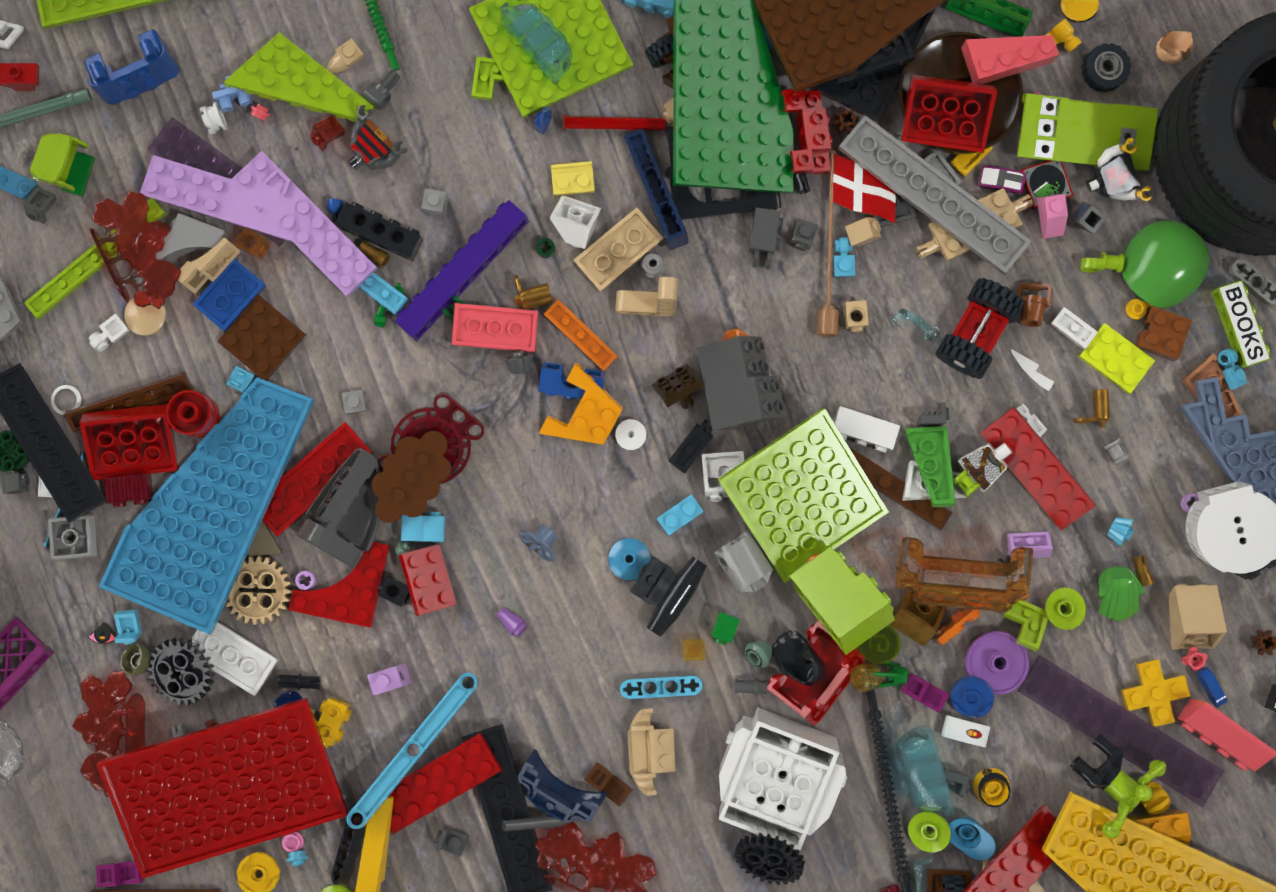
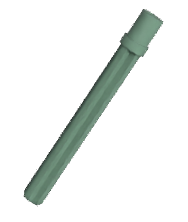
M87 88L0 114V128L92 101L91 93Z

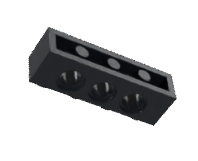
M345 201L335 222L339 229L409 261H414L423 242L418 230L408 227L407 230L401 227V223L394 219L385 220L382 218V214L374 210L368 212L363 210L364 206L356 202L350 204ZM359 218H366L364 225H357ZM384 226V232L382 234H376L375 231L377 227ZM396 235H404V239L400 243L394 242Z

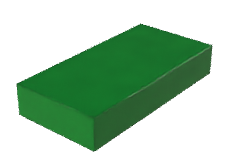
M76 152L65 182L74 186L75 190H61L84 197L95 158Z

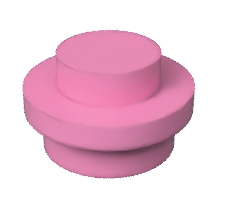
M299 832L284 835L282 839V846L289 853L301 850L304 845L303 836Z

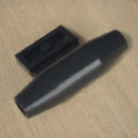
M654 556L651 558L630 591L648 604H656L647 629L661 637L679 618L698 588L707 567L704 563L692 557L675 575L671 567Z

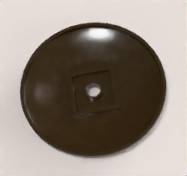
M951 32L936 36L917 48L914 52V61L906 63L899 81L898 98L903 117L905 115L911 74L972 83L961 47L966 39H986L987 37L970 32ZM1020 73L984 83V85L995 86L997 89L985 149L992 147L1002 140L1012 129L1019 117L1023 94ZM929 145L930 147L936 150L950 154L977 153L974 151Z

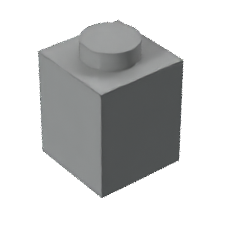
M425 188L421 208L424 214L445 218L449 200L447 193Z

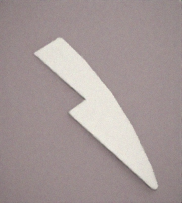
M1011 349L1014 358L1021 368L1041 387L1050 391L1054 381L1036 372L1039 364Z

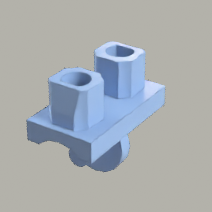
M224 83L220 84L221 90L212 92L214 100L219 104L223 112L232 111L234 109L232 101L239 99L242 107L252 105L251 94L244 93V90L233 87L228 89L224 86Z

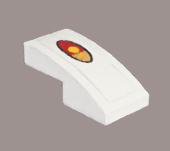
M946 715L941 736L986 748L990 727Z

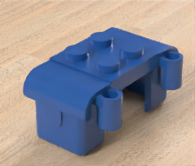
M151 29L138 35L139 45L145 58L119 70L113 71L111 65L105 66L100 52L84 60V65L90 77V80L87 79V82L107 104L113 105L123 100L136 98L139 94L153 90L177 76L179 66L170 55L166 43L156 30Z

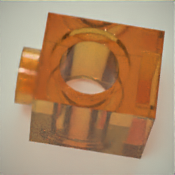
M247 228L239 232L235 240V246L239 250L261 261L271 245L267 238ZM251 239H255V245L251 248H248V242Z

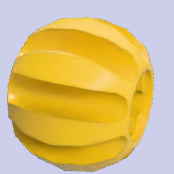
M1147 783L1146 785L1152 789L1153 794L1149 801H1140L1141 804L1151 815L1164 813L1171 804L1168 794L1159 783Z

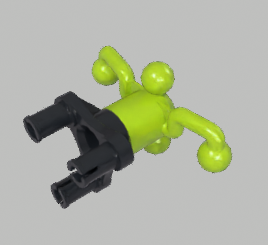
M1100 733L1092 744L1107 755L1104 763L1097 769H1093L1078 756L1071 763L1070 767L1087 782L1086 785L1092 790L1094 788H1101L1117 802L1119 812L1115 820L1106 822L1102 828L1105 837L1114 839L1119 836L1120 829L1128 813H1131L1140 801H1149L1151 799L1152 789L1146 784L1155 777L1165 774L1166 763L1160 760L1151 761L1148 767L1149 771L1135 781L1121 769L1124 750L1118 745L1115 746Z

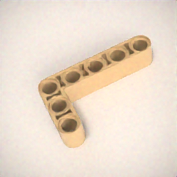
M660 277L658 292L616 291L615 312L631 315L675 316L678 278Z

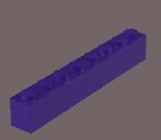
M510 200L500 204L496 209L495 215L484 221L479 232L473 233L469 237L468 243L455 252L454 258L440 268V273L426 283L425 289L411 299V304L397 314L395 322L417 342L443 314V310L445 308L448 309L455 302L452 296L459 297L530 222L527 215Z

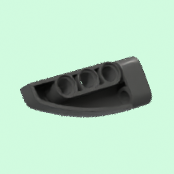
M358 448L347 458L307 510L306 516L313 521L306 519L297 533V536L353 569L364 554V550L369 551L380 523V519L375 512V506L379 497L372 489L373 478L380 473L378 462L372 454L362 448Z

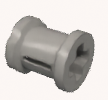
M1120 437L1103 446L1104 450L1107 449L1112 457L1113 465L1130 457V454L1126 453L1122 447Z

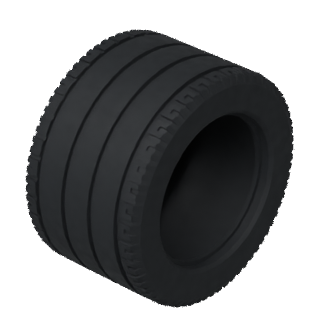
M1276 12L1253 19L1236 29L1182 78L1170 93L1161 110L1157 122L1158 125L1155 129L1154 141L1156 142L1153 144V149L1155 150L1154 159H1156L1154 165L1157 168L1156 174L1160 178L1158 182L1162 186V192L1166 194L1165 198L1170 202L1171 208H1174L1175 214L1182 218L1181 221L1183 223L1186 222L1188 227L1195 230L1198 235H1202V239L1209 240L1213 245L1218 244V247L1225 248L1228 251L1235 250V253L1253 254L1254 256L1276 255V182L1259 172L1244 154L1236 135L1234 113L1237 97L1241 89L1247 87H1270L1276 89Z

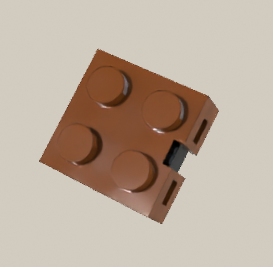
M1151 306L1147 309V313L1144 316L1142 324L1145 326L1139 332L1135 346L1140 350L1171 361L1178 360L1192 320Z

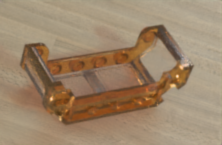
M902 537L896 567V585L901 590L905 588L913 595L912 599L917 604L1007 612L1012 609L1013 604L1019 600L1025 601L1030 596L1033 548H1015L1011 552L1010 563L924 556V545L919 539Z

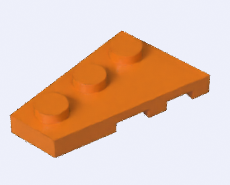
M974 596L966 603L967 607L963 611L959 610L952 615V621L948 625L943 624L938 628L933 639L943 646L964 629L966 621L968 623L974 621L980 616L982 608L985 606L990 608L995 603L989 597Z

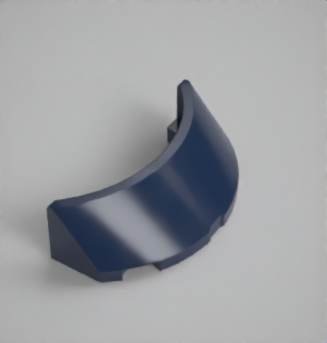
M536 749L533 750L518 775L519 783L524 785L528 799L539 810L564 822L572 823L573 820H583L584 823L591 822L607 795L605 791L601 793L583 791L562 782L548 770Z

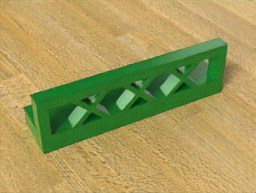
M949 0L946 5L948 10L1015 37H1023L1033 12L1007 0Z

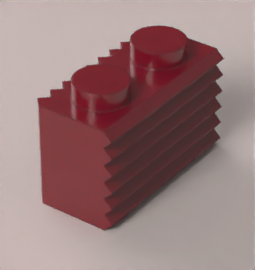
M142 473L104 478L106 504H113V508L126 507L128 502H134V505L147 504V500L153 497L151 474Z

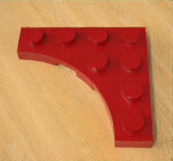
M373 542L369 551H365L354 570L334 585L312 591L293 590L288 610L372 628L380 594L378 588L383 580L390 545Z

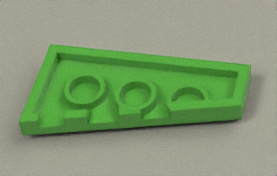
M947 426L905 428L904 433L932 506H955Z

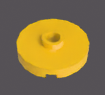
M265 852L249 854L240 862L237 868L239 887L244 892H271L280 880L281 870L279 864L272 855ZM257 870L262 871V877L257 876Z

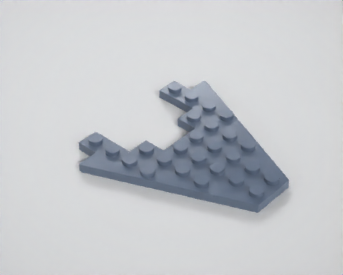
M1218 377L1194 381L1198 402L1181 405L1182 412L1230 483L1240 481L1250 484L1253 487V491L1265 495L1276 504V430L1250 435L1246 415L1226 418Z

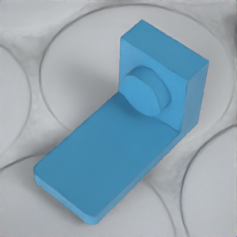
M0 166V189L26 200L35 190L37 182Z

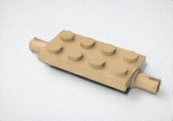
M1004 188L978 200L1015 229L1023 225L1017 213L1033 206L1032 200L1028 201L1030 199L1028 194L1013 202L1010 201ZM934 221L928 225L933 236L931 241L915 248L917 254L920 253L918 255L920 259L937 251L944 255L947 262L971 251Z

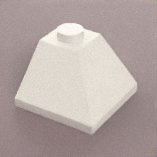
M562 195L550 216V220L566 243L585 249L592 236L601 208Z

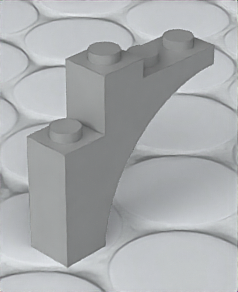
M180 213L172 220L171 232L147 223L146 228H143L140 233L141 240L139 242L146 249L141 252L139 258L138 277L132 278V281L136 280V284H144V288H139L146 290L153 276L171 260L191 252L210 251L224 237L228 240L230 235L225 230ZM134 270L132 275H136L137 270Z

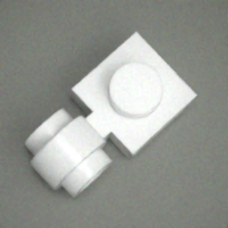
M115 313L99 326L103 333L97 331L88 338L90 340L89 344L94 350L102 352L109 347L108 339L112 343H116L131 330L119 315Z

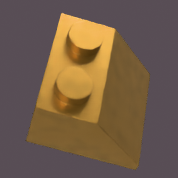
M911 583L893 612L895 621L890 623V625L924 647L937 633L947 606Z

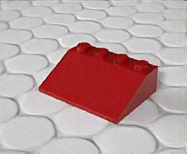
M911 74L901 141L984 153L997 89L991 85Z
M168 404L83 413L79 423L92 478L94 480H102L104 478L142 473L153 474L178 471L174 429L170 426L166 417Z

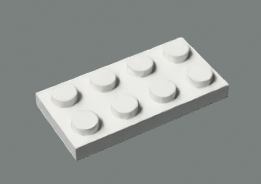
M217 622L212 635L197 629L191 639L192 646L199 643L198 650H206L204 657H211L207 662L214 665L211 668L213 671L254 696L258 695L279 661L277 657L220 622Z

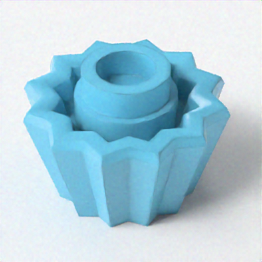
M1116 517L1109 529L1108 536L1117 545L1122 546L1124 541H1129L1134 533V529L1131 528L1134 520Z

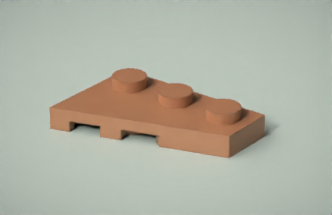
M1213 353L1182 380V383L1198 399L1194 381L1218 377L1226 418L1240 416L1242 412L1232 390H1229L1224 379L1223 370H1220L1216 361L1218 360L1216 354Z

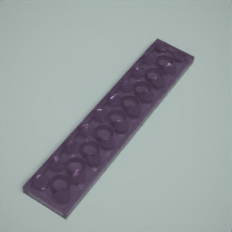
M1040 655L1017 691L1090 738L1095 739L1100 733L1103 734L1115 746L1118 745L1124 750L1123 758L1146 773L1149 771L1148 767L1151 761H1164L1166 763V772L1163 776L1155 777V779L1200 807L1204 806L1224 772L1218 766Z

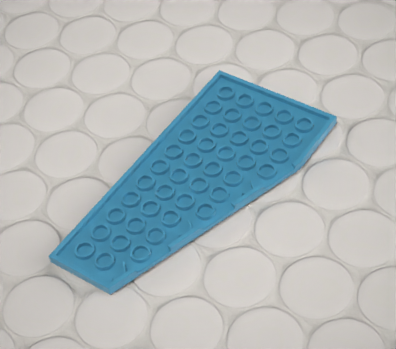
M258 377L240 396L241 399L221 422L217 423L196 446L197 449L175 474L173 473L154 494L152 501L138 517L126 526L100 582V588L212 635L315 401Z

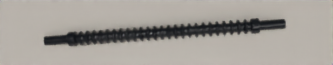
M875 689L866 690L870 709L868 717L872 720L870 725H873L871 731H874L872 737H875L873 743L876 744L874 747L877 750L875 755L878 756L876 761L880 763L877 767L881 769L879 774L882 775L880 780H883L881 786H884L882 792H885L883 798H886L884 804H887L885 808L888 811L886 816L889 817L887 822L891 824L889 826V829L892 830L890 835H893L891 841H894L892 847H895L893 853L896 854L894 859L897 860L895 865L898 866L896 869L899 872L897 875L898 882L901 883L902 892H911L909 882L911 881V874L908 873L910 868L906 866L908 861L905 860L907 855L904 854L906 849L903 848L905 843L902 842L904 837L901 836L903 833L900 830L902 825L899 824L901 819L897 817L900 813L896 811L898 806L895 805L897 800L894 799L896 794L893 793L895 788L892 787L894 782L891 781V778H893L890 775L892 770L889 769L891 764L887 762L890 758L886 756L888 754V751L885 750L887 745H884L886 739H883L885 733H882L884 727H881L883 721H880L882 714L878 710Z

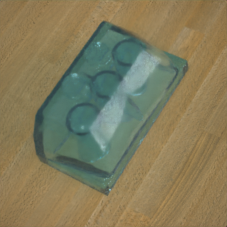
M507 3L500 7L501 24L555 85L568 71L572 61L571 46L567 42L565 35L556 29L552 20L547 15H544L535 4L522 3L510 7Z
M926 725L915 727L903 734L895 743L899 758L896 761L899 773H903L905 780L902 782L905 794H909L911 804L915 808L927 812L941 811L946 816L954 815L956 813L933 731Z

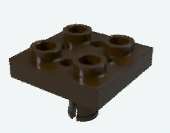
M688 364L676 368L673 373L659 378L652 385L667 407L679 401L683 409L689 408L687 403L693 406L694 401L690 394L704 386L701 379Z

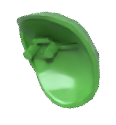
M1162 220L1149 224L1131 239L1126 248L1122 270L1124 280L1140 298L1152 306L1158 308L1173 307L1190 297L1205 279L1210 263L1208 247L1195 230L1185 224Z

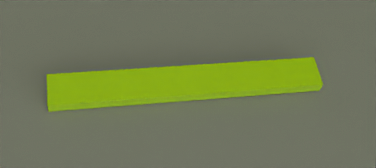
M150 198L110 231L111 235L117 233V242L102 244L101 240H99L26 300L24 304L36 319H41L109 263L110 259L116 257L118 253H121L138 239L142 229L146 228L147 223L155 225L167 213L156 200Z

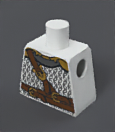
M1005 442L996 449L990 443H987L960 457L958 462L968 471L969 476L974 482L981 485L979 487L981 491L985 492L1007 469L1008 465L1003 459L1010 455L1012 451Z

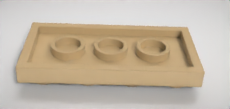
M636 207L573 261L601 293L661 243L664 238Z

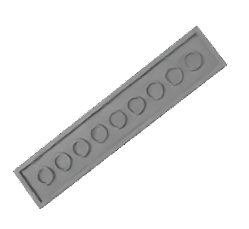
M867 116L861 119L839 146L840 151L1003 275L1007 273L1031 243V240Z

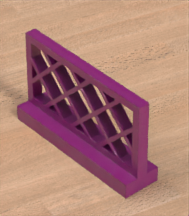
M15 617L0 633V643L6 642V654H0V657H6L5 669H0V672H5V680L0 684V710L55 653L49 646H45L18 617ZM18 625L21 628V638H12V630ZM32 640L37 646L32 652L25 653L26 641ZM12 641H21L20 653H11ZM11 656H20V664L17 668H11Z

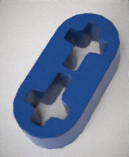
M1208 667L1197 671L1196 675L1211 703L1216 708L1227 703V698L1213 672Z

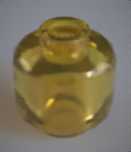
M873 663L855 666L850 675L853 687L860 692L877 689L882 682V677L874 676L873 672H881L880 669Z

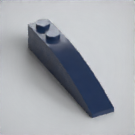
M640 129L624 135L634 166L669 251L689 244L687 231L644 130Z

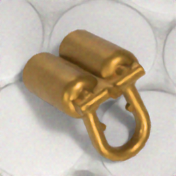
M518 275L514 276L519 295L514 297V303L519 309L529 310L553 303L548 283L522 290Z
M1108 389L1093 390L1094 417L1075 418L1073 422L1077 424L1098 422L1101 429L1105 428L1106 422L1110 419Z

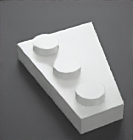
M910 460L902 501L928 500L930 498L915 461ZM952 471L953 480L960 473ZM953 484L955 498H966L965 493L957 484Z

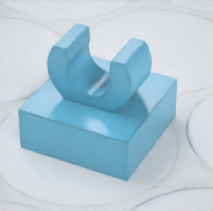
M235 366L226 384L244 393L256 376Z

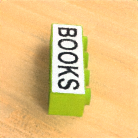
M1242 280L1211 291L1231 349L1235 350L1238 354L1237 365L1239 364L1242 369L1269 360L1270 349L1263 340L1262 327L1257 323L1255 308L1250 304L1248 288L1243 284Z

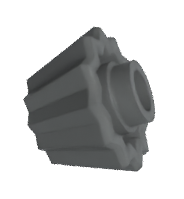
M515 351L511 353L512 356L504 359L511 374H523L531 371L533 354Z

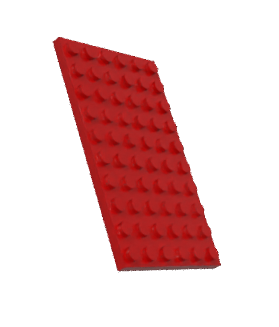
M308 698L100 760L97 763L98 770L142 879L343 818L349 813Z

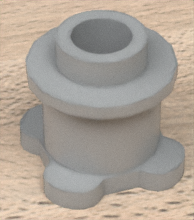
M649 254L641 262V268L646 271V276L649 279H653L655 275L665 271L663 260L657 254ZM651 262H654L657 265L655 267H651L649 264Z

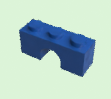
M544 361L541 368L538 392H543L547 396L562 395L566 399H581L585 390L566 381L567 378L564 375L565 365ZM585 368L584 372L590 375L604 389L606 372Z

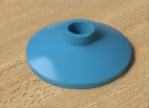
M633 538L622 539L615 543L609 552V566L612 572L619 578L635 580L638 578L641 568L649 563L650 553L641 541ZM627 555L633 556L632 563L625 561Z

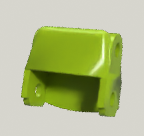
M60 133L42 135L30 167V174L33 175V179L42 183L74 191V186L65 182L77 148L89 149V144L70 135Z

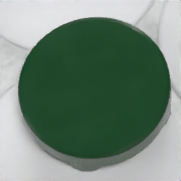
M2 431L0 433V471H20L24 469L30 460L12 431Z

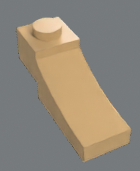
M224 237L203 256L192 262L187 261L174 276L189 290L196 293L208 279L214 282L241 251Z

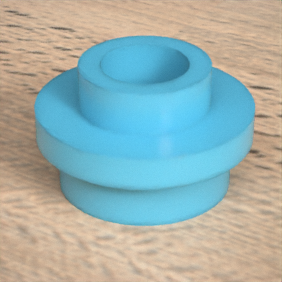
M306 851L288 853L287 863H291L292 867L305 865L304 861L309 860L308 856H306Z

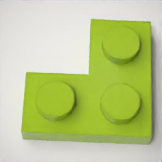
M477 57L471 97L472 99L492 101L495 81L504 82V79L493 58Z
M1011 595L1007 600L1003 617L1022 624L1016 643L1036 652L1039 650L1048 618L1046 612L1042 608Z

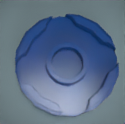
M963 677L952 688V705L963 716L982 717L993 707V688L980 677Z

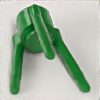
M885 662L883 665L892 668H889L888 672H873L872 675L888 677V681L891 682L859 686L855 690L861 691L889 686L899 687V684H906L908 678L907 667H900V663Z

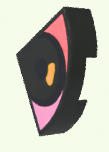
M103 623L88 638L98 644H108L115 642L117 635L107 623Z

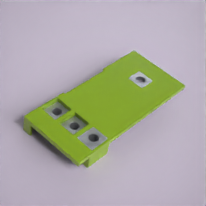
M1029 93L1022 94L1024 107L1017 157L1096 165L1097 160L1105 149L1120 143L1124 145L1126 142L1124 135L1129 133L1130 138H1134V142L1128 144V146L1134 147L1138 145L1137 150L1134 153H1130L1135 170L1149 171L1158 108L1089 102ZM1047 104L1050 106L1049 111L1046 109ZM1044 125L1047 127L1046 132L1043 130Z

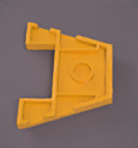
M575 362L566 381L585 390L568 424L547 415L539 433L604 445L623 407Z

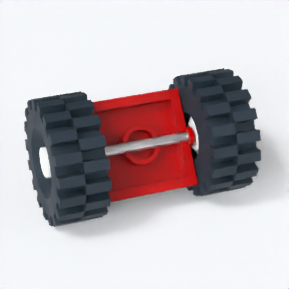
M986 278L977 279L967 298L970 302L953 334H946L936 351L937 357L942 362L948 364L951 368H955L958 372H962L964 375L977 379L983 378L993 360L990 355L1008 323L1015 322L1025 304L1024 300L1019 295H1016V292Z

